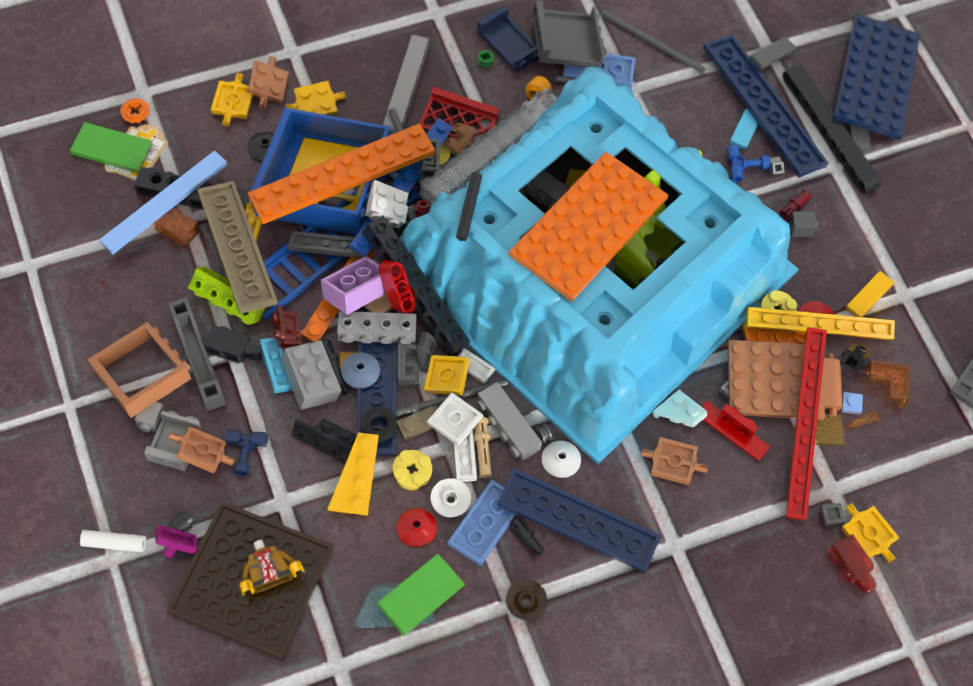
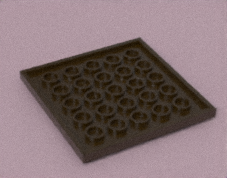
M221 501L166 612L169 615L283 660L334 549V545ZM258 540H264L267 548L276 546L278 550H284L294 557L296 561H300L305 572L297 571L295 573L297 577L292 575L293 580L257 594L255 592L252 594L251 590L245 591L244 595L241 593L240 584L243 567L248 562V556L255 553L252 544Z

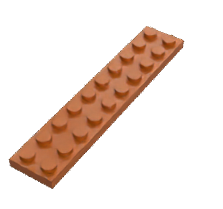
M419 123L247 193L262 224H265L433 156L436 152Z

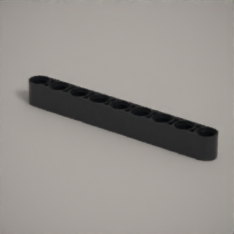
M799 65L784 71L783 80L858 190L863 194L880 187L881 181L878 174L841 121L833 119L834 111L804 68Z

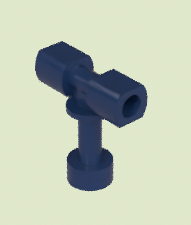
M227 429L226 443L237 445L241 449L239 463L234 464L233 474L237 476L249 475L250 466L247 465L248 453L250 450H253L254 446L267 447V432L253 431L252 435L242 434L241 430Z

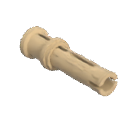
M483 417L474 427L475 435L473 440L477 443L479 477L485 479L492 477L488 444L491 435L488 434L487 424H489V419Z

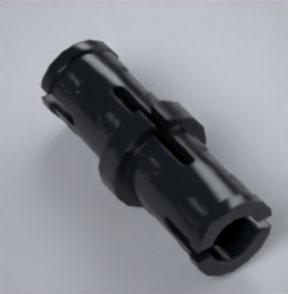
M520 517L510 524V527L520 537L519 541L527 546L534 557L540 555V551L543 552L545 550L534 537V532L526 527Z

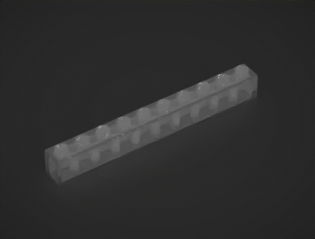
M548 88L542 92L538 91L530 101H525L519 110L512 111L506 120L502 119L493 130L489 129L484 137L476 139L469 149L465 148L456 159L452 158L446 164V167L443 169L439 168L433 177L425 179L420 185L419 196L431 206L435 203V199L440 192L452 195L457 190L463 188L470 180L472 172H480L486 166L491 165L492 160H496L509 147L517 144L524 133L531 131L540 115L556 102L557 97Z

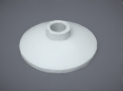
M566 441L552 442L542 453L544 469L556 478H568L574 475L581 464V455L578 449ZM559 455H565L566 458L560 459Z
M444 479L438 482L431 492L433 508L445 517H457L463 514L471 502L469 488L457 479ZM448 498H453V499H454V502H453V503H449V502L447 501V499H448Z

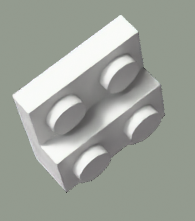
M374 180L371 184L365 216L376 220L384 215L392 228H400L406 221L408 193Z

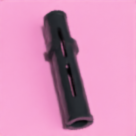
M327 340L328 344H326V341H322L341 388V393L345 396L349 391L341 375L338 363L339 357L334 352L331 340Z

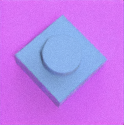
M843 392V409L841 412L860 415L862 413L863 395Z

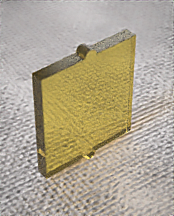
M825 414L823 420H817L815 445L844 446L843 432L845 428H843L842 415L829 416V414Z

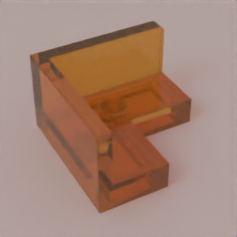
M871 360L866 368V374H869V381L888 383V401L899 402V408L904 409L910 400V365Z

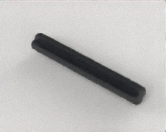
M478 171L471 173L456 233V238L461 242L468 239L482 181V174Z

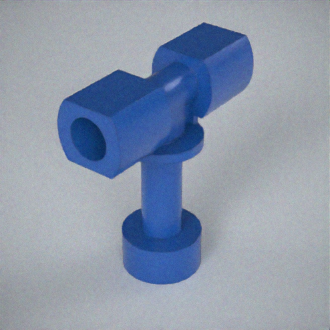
M730 145L726 150L728 162H731L732 165L730 169L732 182H741L743 180L745 167L760 166L761 170L770 168L769 155H761L760 159L745 160L744 156H740L738 145Z

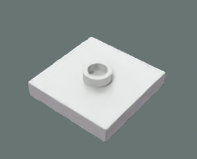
M451 393L428 419L427 424L459 446L483 418V414L454 393Z

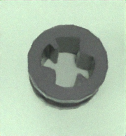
M543 424L541 428H535L542 444L546 443L547 439L549 441L552 440L551 431L546 424Z

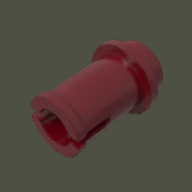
M421 200L416 204L417 218L426 215L430 211V205L427 201Z

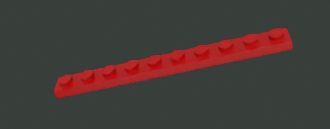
M806 328L785 518L803 521L807 520L827 335V330Z

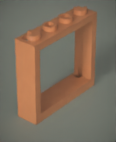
M148 322L87 359L94 373L130 418L191 380L188 372L190 369L189 365L185 360L181 362L178 352L175 349L171 350L168 340L165 337L162 339V335L157 327L152 328ZM152 338L176 368L128 398L105 370V367Z

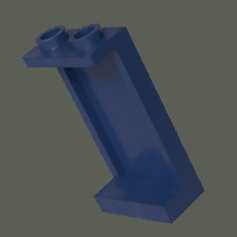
M503 5L477 21V33L514 72H517L520 69L526 68L531 62L539 60L537 45L508 16L509 9Z

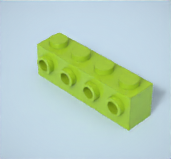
M206 266L196 268L188 287L194 291L196 296L210 300V304L222 307L226 313L233 316L236 315L245 324L251 325L260 322L265 308L239 314L228 279Z

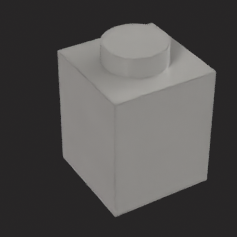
M155 402L136 415L135 421L140 430L144 432L157 431L161 421V411H165L163 404Z

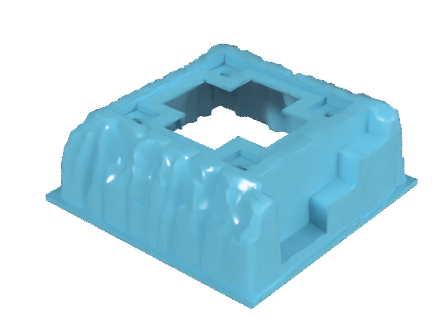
M589 67L577 79L569 80L565 84L560 96L556 99V102L540 115L532 130L524 133L517 144L509 147L496 160H492L491 165L486 166L480 171L482 181L466 241H459L456 238V233L469 181L466 187L457 190L452 195L440 192L435 199V203L431 205L429 213L413 219L400 237L401 242L471 341L467 346L482 360L493 366L503 379L506 378L507 382L597 465L742 326L743 322H746V308H759V303L764 296L774 290L779 291L799 270L787 260V250L790 241L789 224L776 212L765 206L754 193L748 192L732 182L724 166L719 162H711L708 159L702 158L699 150L696 148H678L674 139L669 137L665 126L658 121L657 117L644 115L641 104L635 99L630 87L617 86L612 76L608 75L601 68ZM570 147L592 165L605 152L615 157L625 148L652 171L655 169L667 185H670L681 194L656 219L685 243L634 290L605 266L571 302L508 256L509 251L520 241L519 239L545 215L519 191ZM600 322H606L608 325H602Z

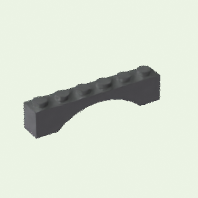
M187 297L168 303L206 411L225 406L221 388L205 350Z

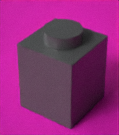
M815 212L792 213L789 220L791 237H813L815 230H818L819 226L818 219L815 218Z

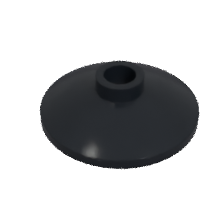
M260 132L250 139L248 152L254 160L263 163L274 136L273 132Z

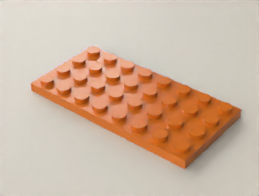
M605 152L509 251L508 256L572 302L667 200L668 194Z

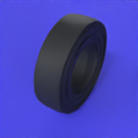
M375 406L364 413L361 420V428L363 433L379 435L378 442H383L394 435L397 429V419L390 409L383 406ZM375 418H383L386 420L387 426L385 429L378 431L371 426L372 421Z

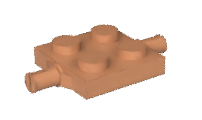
M273 56L269 57L268 64L255 60L252 66L247 93L260 98V109H266L267 101L279 104L283 101L288 71L275 67V56L274 58Z
M191 426L188 427L183 436L171 432L168 438L179 443V452L176 458L213 474L220 462L232 467L235 458L224 454L225 441Z
M660 437L654 451L642 449L641 456L652 459L651 475L689 485L695 470L707 473L708 465L697 463L698 447Z

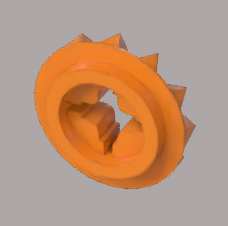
M133 98L127 100L122 105L120 112L125 122L129 121L131 124L138 122L140 124V121L146 120V117L150 115V108L146 101ZM132 110H135V111L138 110V111H139V114H137V113H132Z

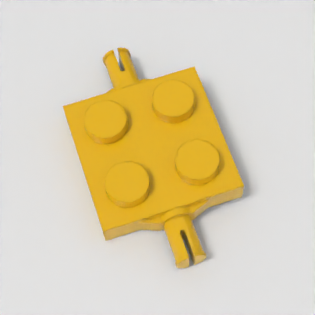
M236 73L235 81H219L211 107L212 114L224 116L222 125H227V127L230 125L231 118L247 119L253 99V94L247 93L248 85L241 83L244 77L241 73L240 75Z
M324 81L295 88L296 103L285 106L290 109L332 116L338 114L336 101L346 99L344 91L334 94L329 82Z
M853 503L848 505L845 509L853 518L841 529L864 559L867 561L873 556L882 553L888 563L893 561L896 557L888 548L899 537L878 510L872 506L866 511L859 512Z

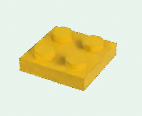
M431 355L424 386L425 393L448 395L454 393L455 395H463L470 363L469 358Z

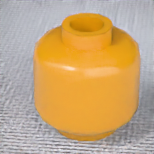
M542 76L534 77L526 86V94L534 102L544 101L551 92L550 82Z

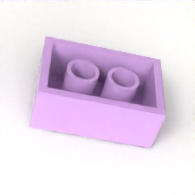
M366 256L321 279L323 299L348 315L386 294L379 274V264Z

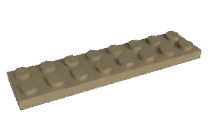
M230 181L197 189L239 314L276 305L277 298L235 182Z

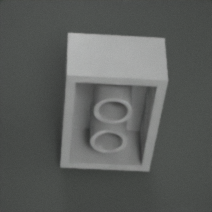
M322 340L285 348L281 362L300 410L336 402L341 393V388Z

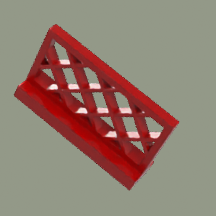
M433 86L430 99L419 123L423 130L429 131L433 125H425V120L433 117L436 121L435 115L444 112L447 119L443 121L450 123L453 128L452 121L460 117L466 126L477 123L480 130L473 133L472 137L474 138L480 134L484 136L485 132H490L494 129L500 117V109ZM433 102L441 105L442 109L433 112L431 106ZM452 108L458 111L459 114L453 117H449L447 110ZM471 114L475 120L466 123L463 116ZM483 120L492 121L491 125L484 129L480 122ZM452 129L447 138L453 137L456 140L458 134Z

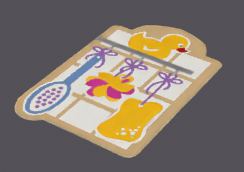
M141 125L138 128L130 127L126 134L152 141L153 145L142 166L152 168L168 144V141L163 139L162 131L153 125ZM105 164L107 172H116L135 181L139 174Z

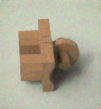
M456 123L453 131L458 134L456 140L453 137H449L444 144L451 151V156L459 154L473 143L474 138L472 135L476 130L473 126Z

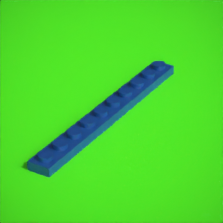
M438 118L426 135L429 139L439 140L440 149L451 133L453 126ZM420 161L404 167L391 187L409 194L424 172L421 171ZM370 217L349 246L351 250L363 257H366L372 248L362 234L366 226L374 221Z

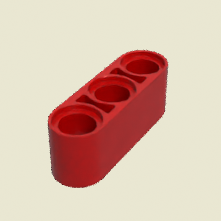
M389 260L382 261L378 270L391 308L407 314L413 312L416 303L403 265Z

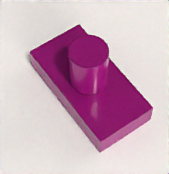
M157 525L154 530L155 544L165 546L162 553L167 558H172L177 550L195 554L198 549L197 538L194 534L162 525Z

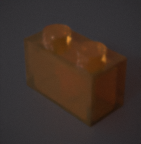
M172 208L154 222L156 231L184 249L199 233L197 222L191 217L187 218L182 215L177 208Z

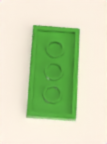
M84 122L70 149V153L139 173L153 143L148 139Z
M437 554L376 605L399 632L405 636L464 587L465 583L442 557Z

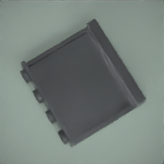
M536 0L532 11L539 62L600 68L602 61H605L606 51L603 50L604 40L601 38V26L598 23L599 15L596 13V7L592 8L590 14L544 10L543 1Z

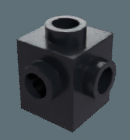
M854 344L850 348L847 346L841 355L843 359L840 365L856 375L861 369L865 370L870 363L868 358L871 353L860 344Z

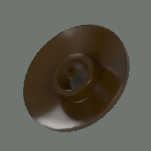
M523 579L513 583L508 589L506 605L510 613L516 618L533 620L544 612L547 605V595L539 583ZM528 599L530 603L528 605H524L522 603V600Z

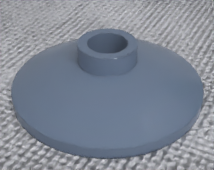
M363 352L354 353L348 356L342 363L341 375L349 386L358 389L367 388L373 385L379 378L380 366L372 355ZM357 366H363L364 368L357 369Z

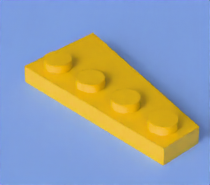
M358 433L327 510L368 516L379 435Z

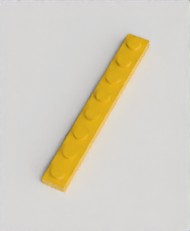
M756 307L746 308V327L806 332L807 327L827 330L829 335L884 340L894 339L895 320Z

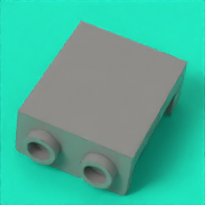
M161 411L160 424L151 446H147L145 449V457L147 461L185 471L188 462L176 458L179 452V443L168 438L171 432L183 436L189 426L201 431L200 422L193 416L184 417L174 411Z

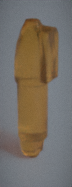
M879 413L865 414L847 423L846 427L855 428L865 423L869 425L879 421Z

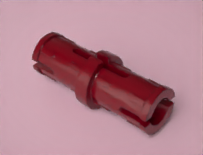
M802 190L797 197L792 198L789 204L780 210V216L782 217L786 214L783 219L788 220L793 212L800 211L802 205L812 198L811 193L809 192L805 196L808 190Z

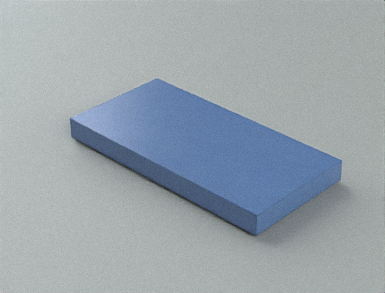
M606 53L605 61H602L600 68L612 76L617 86L632 88L636 58ZM565 65L563 77L577 79L589 67Z
M493 480L487 485L447 542L449 547L480 567L517 515L497 505L505 487Z

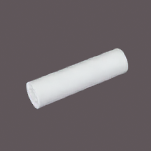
M83 530L80 537V545L83 547L144 552L146 536Z

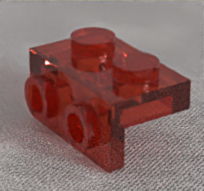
M278 305L276 311L272 313V323H275L274 340H277V347L289 348L302 345L298 312L282 311V305Z

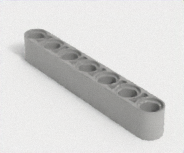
M412 35L388 107V111L395 108L403 128L430 43L429 38ZM387 111L383 125L390 127L391 134L397 133Z

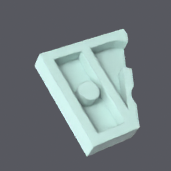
M678 390L653 411V416L655 418H659V416L670 418L671 422L683 423L686 426L694 427L707 416V411L681 390Z

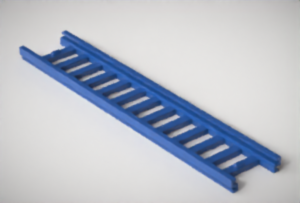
M398 170L384 175V181L389 177L395 181L399 175L397 173ZM357 188L350 195L356 196L359 188ZM414 188L408 194L410 198L407 199L406 206H411L421 198ZM342 200L334 207L343 208L352 202ZM311 226L302 231L316 234L323 231L326 235L339 236L335 231ZM288 242L264 261L269 279L287 296L280 301L277 300V304L273 305L272 308L263 314V319L265 321L270 319L346 257L322 254L329 262L321 267L306 252L289 251ZM295 253L315 273L307 279L287 257ZM281 264L301 285L293 290L272 269Z

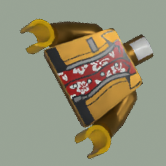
M258 540L252 544L255 553L248 556V562L243 567L240 584L241 593L244 595L245 591L251 590L252 594L254 592L257 594L293 580L292 575L297 577L295 574L297 571L305 572L300 561H296L294 557L284 550H278L276 546L267 548L264 540Z

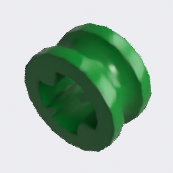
M483 50L478 54L479 66L482 68L492 66V52Z

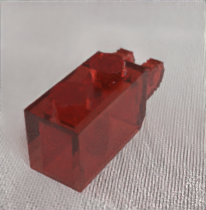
M853 534L835 543L828 551L832 562L838 565L846 581H849L851 585L856 584L864 594H870L877 585L870 574L873 571L874 564Z

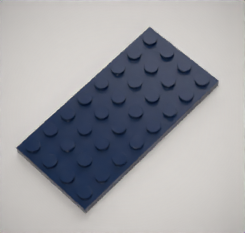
M855 13L833 119L900 140L904 130L920 33Z

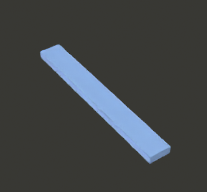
M214 150L99 239L100 243L113 255L226 167L227 161Z

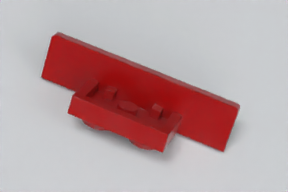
M708 400L702 405V408L707 411V416L703 419L705 423L751 457L760 461L770 446L755 435L758 426L753 420L744 417L735 407L728 404L722 410Z

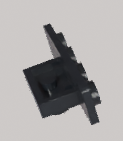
M324 418L315 427L296 419L291 434L298 440L345 464L352 450L351 446L356 440L354 433Z

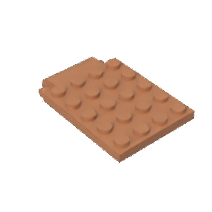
M729 340L728 405L735 407L743 416L796 419L804 344ZM833 353L827 354V358H824L818 420L825 418V410H829V417H836L837 411L843 409L841 361L835 359Z

